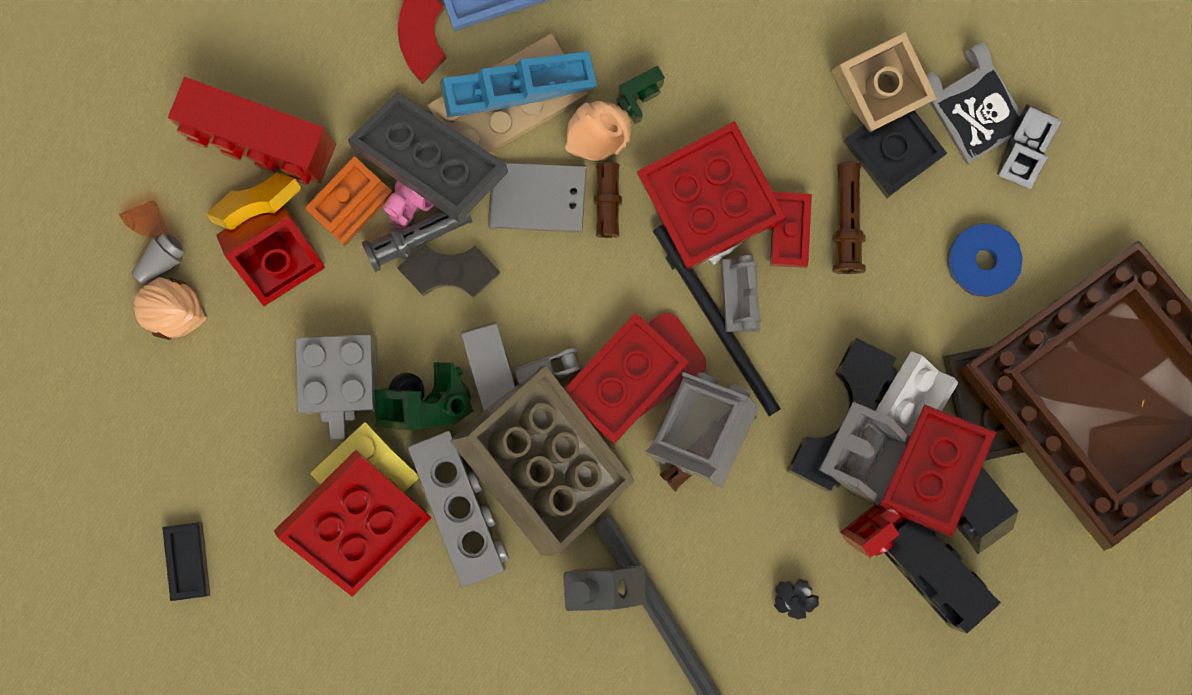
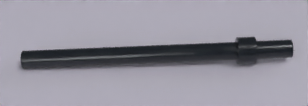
M660 225L652 232L667 254L665 257L672 270L676 269L768 417L781 409L734 333L725 331V319L694 269H686L664 225Z

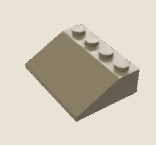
M547 366L541 367L483 411L450 440L541 555L561 554L635 481Z

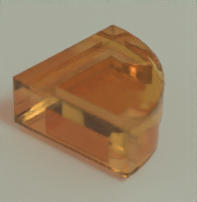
M153 200L119 214L125 225L140 235L153 238L154 236H160L163 232L168 233L158 205Z

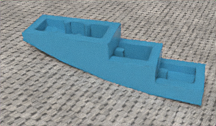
M589 51L520 59L516 65L483 68L478 74L446 77L440 82L447 118L521 106L597 87Z

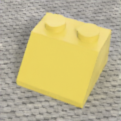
M364 422L310 473L321 484L355 450H358L404 492L420 479L418 473L371 423Z

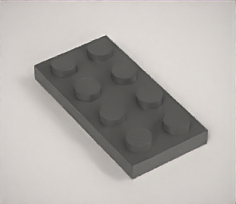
M398 92L348 139L351 149L459 223L508 173L507 164Z

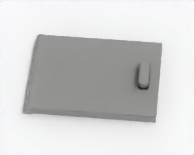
M505 163L507 164L508 173L491 190L490 229L583 231L586 167Z

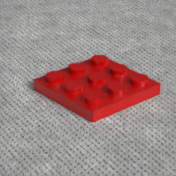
M735 121L637 171L642 185L687 270L786 220L779 202Z
M355 450L274 530V533L280 541L353 597L432 517L358 450Z

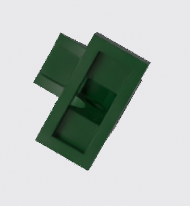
M433 362L434 387L432 392L423 401H421V391L399 389L374 390L376 427L407 431L421 430L423 427L455 425L473 413L474 410L470 403V391L459 377L463 374L462 369L459 366L455 367L454 363Z

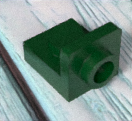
M659 66L619 85L618 94L620 97L616 99L617 105L628 113L634 124L641 122L643 116L636 100L640 99L642 103L647 102L661 93L660 88L663 87L665 77Z

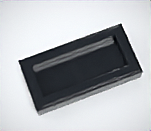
M196 522L162 527L170 601L210 596L203 523Z

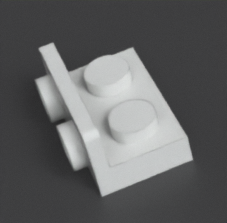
M911 351L875 411L891 417L910 436L924 404L942 411L958 385V381L954 377L938 371L924 356Z

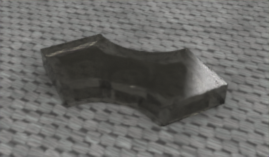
M423 244L397 267L422 296L440 287H455L464 290L475 298L501 274L476 245L466 252L446 255L435 252Z

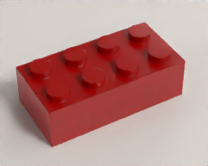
M185 76L167 117L178 126L176 131L186 136V140L195 145L207 148L210 143L221 149L220 153L240 161L242 156H246L248 159L255 161V166L271 173H275L276 168L289 174V177L295 178L298 183L309 185L310 180L319 184L322 183L337 145L324 127Z

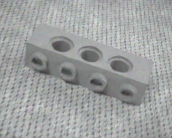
M447 431L409 446L408 450L460 585L463 588L506 570L504 562L509 561V557L502 540L495 542L490 527L496 524L489 506L485 505L482 507L477 493L482 491V487L474 470L468 472L462 455L450 442L455 437L453 432ZM445 462L453 463L457 469L455 480L448 484L443 483L438 477V469ZM459 496L465 497L471 506L469 514L464 518L456 517L451 511L453 500ZM471 531L480 533L484 538V546L480 552L473 553L465 547V536Z

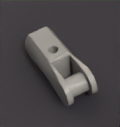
M577 347L514 367L518 383H522L543 366H547L556 379L581 371L583 365H578L575 353L578 352ZM561 358L565 370L554 374L550 361Z

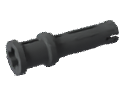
M441 211L402 230L399 227L396 229L393 227L390 229L389 234L370 243L367 240L361 243L373 269L377 272L381 270V265L399 257L403 259L409 257L411 249L473 221L469 213L459 223Z

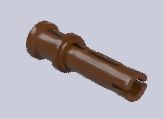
M841 162L837 164L838 230L832 236V241L836 243V264L832 266V272L837 274H860L866 271V266L862 264V243L866 241V235L864 231L860 230L861 164L858 162Z

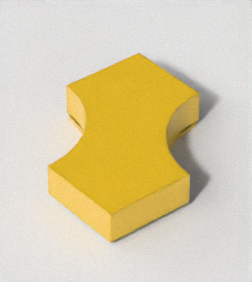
M275 173L264 182L252 188L241 191L231 190L206 215L213 224L233 230L244 221L259 214L276 213L300 191L301 187L295 178Z

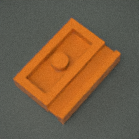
M354 156L304 209L339 242L346 246L384 206L390 195L394 192Z

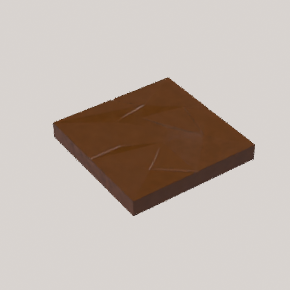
M1139 240L976 357L960 371L1103 551L1114 547L1192 488V302Z

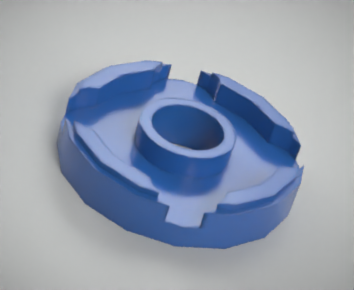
M980 224L969 227L957 236L949 248L947 264L952 279L956 284L965 289L964 291L975 296L989 297L1004 292L1015 283L1021 273L1023 256L1019 243L1010 232L998 225ZM979 251H986L992 255L994 264L990 270H983L977 265L976 255Z

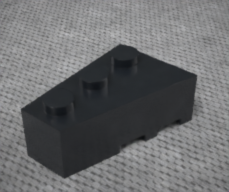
M983 467L957 525L959 531L968 540L977 554L1013 530L1019 512Z
M907 518L894 526L900 535L892 540V547L884 554L950 628L968 634L1001 604L987 589L986 584L980 577L961 562L962 558L957 551L948 543L944 545L935 535L936 530Z

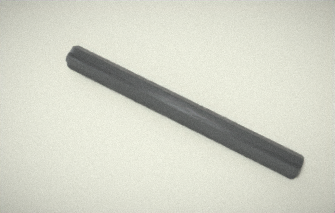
M606 515L595 523L596 530L619 567L642 566L612 516ZM645 572L646 604L643 607L696 694L721 695Z

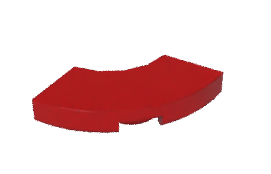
M404 0L398 20L399 44L409 69L424 84L447 59L445 53L438 46L435 36L437 20L442 14L444 7L437 0Z

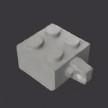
M371 335L296 338L298 413L304 415L321 414V422H329L330 440H346L348 438V421H356V412H375L374 390H378L377 339Z

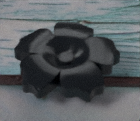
M800 578L795 583V586L790 581H779V584L775 587L777 596L775 597L774 607L780 613L788 612L789 617L795 619L806 618V612H812L819 606V596L811 594L812 588L809 586L808 580L804 581Z

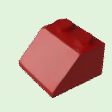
M285 205L276 213L259 214L244 221L233 230L226 228L216 234L224 256L263 307L325 269L323 262Z

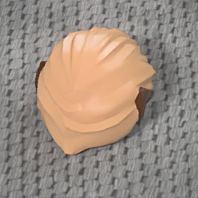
M157 277L152 282H149L148 285L140 288L132 302L135 319L139 326L144 328L145 331L149 330L152 332L153 336L166 340L189 334L206 321L207 318L201 308L197 293L186 282L174 278L164 279Z

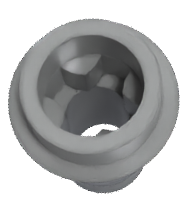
M163 232L160 236L153 237L137 266L131 272L139 282L148 285L149 282H152L182 262V255L186 252V249L174 236Z

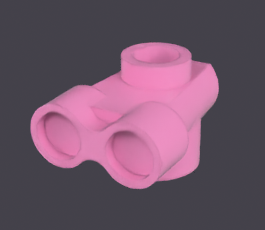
M397 180L395 193L390 195L383 209L390 215L388 219L393 225L399 227V229L407 228L414 218L413 214L417 208L429 211L434 205Z

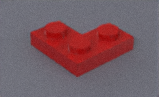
M773 191L786 216V220L767 229L772 230L770 266L807 268L809 263L812 194Z
M874 504L840 531V534L849 545L871 558L874 555L879 556L892 547V540L900 535L894 525L903 522L906 518Z

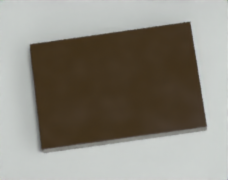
M990 347L943 356L946 374L958 381V385L951 395L956 417L996 432L985 460L1024 452L960 372L968 363Z

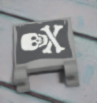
M983 41L963 53L967 62L975 70L943 89L942 83L935 71L926 75L937 97L936 100L930 103L966 164L971 163L1010 139L1021 115V111L996 71L989 49Z

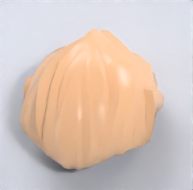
M595 101L589 104L586 102L576 110V113L568 121L567 140L564 148L569 153L587 160L605 161L612 154H619L622 148H626V143L630 142L631 119L625 110H622L620 106H616L614 103Z

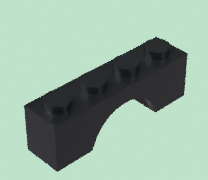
M858 338L850 342L835 375L841 380L847 391L848 411L853 402L875 411L880 404V401L876 399L882 387L888 389L897 373V369L893 368L897 358ZM840 427L826 437L802 438L787 472L824 491H831L833 486L839 488L841 484L833 477L820 471V468ZM860 433L858 437L864 439L865 435ZM843 466L841 472L847 474L848 468Z

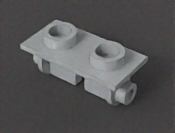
M751 255L739 256L738 259H721L725 331H760L761 318L759 317L756 259H753Z

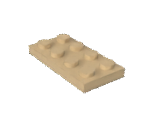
M551 33L493 67L516 65L520 59L561 55L564 53ZM582 91L521 106L448 118L443 96L427 104L434 117L491 154L588 98L587 91Z

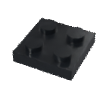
M915 110L871 132L863 125L843 141L886 198L890 197L947 154Z

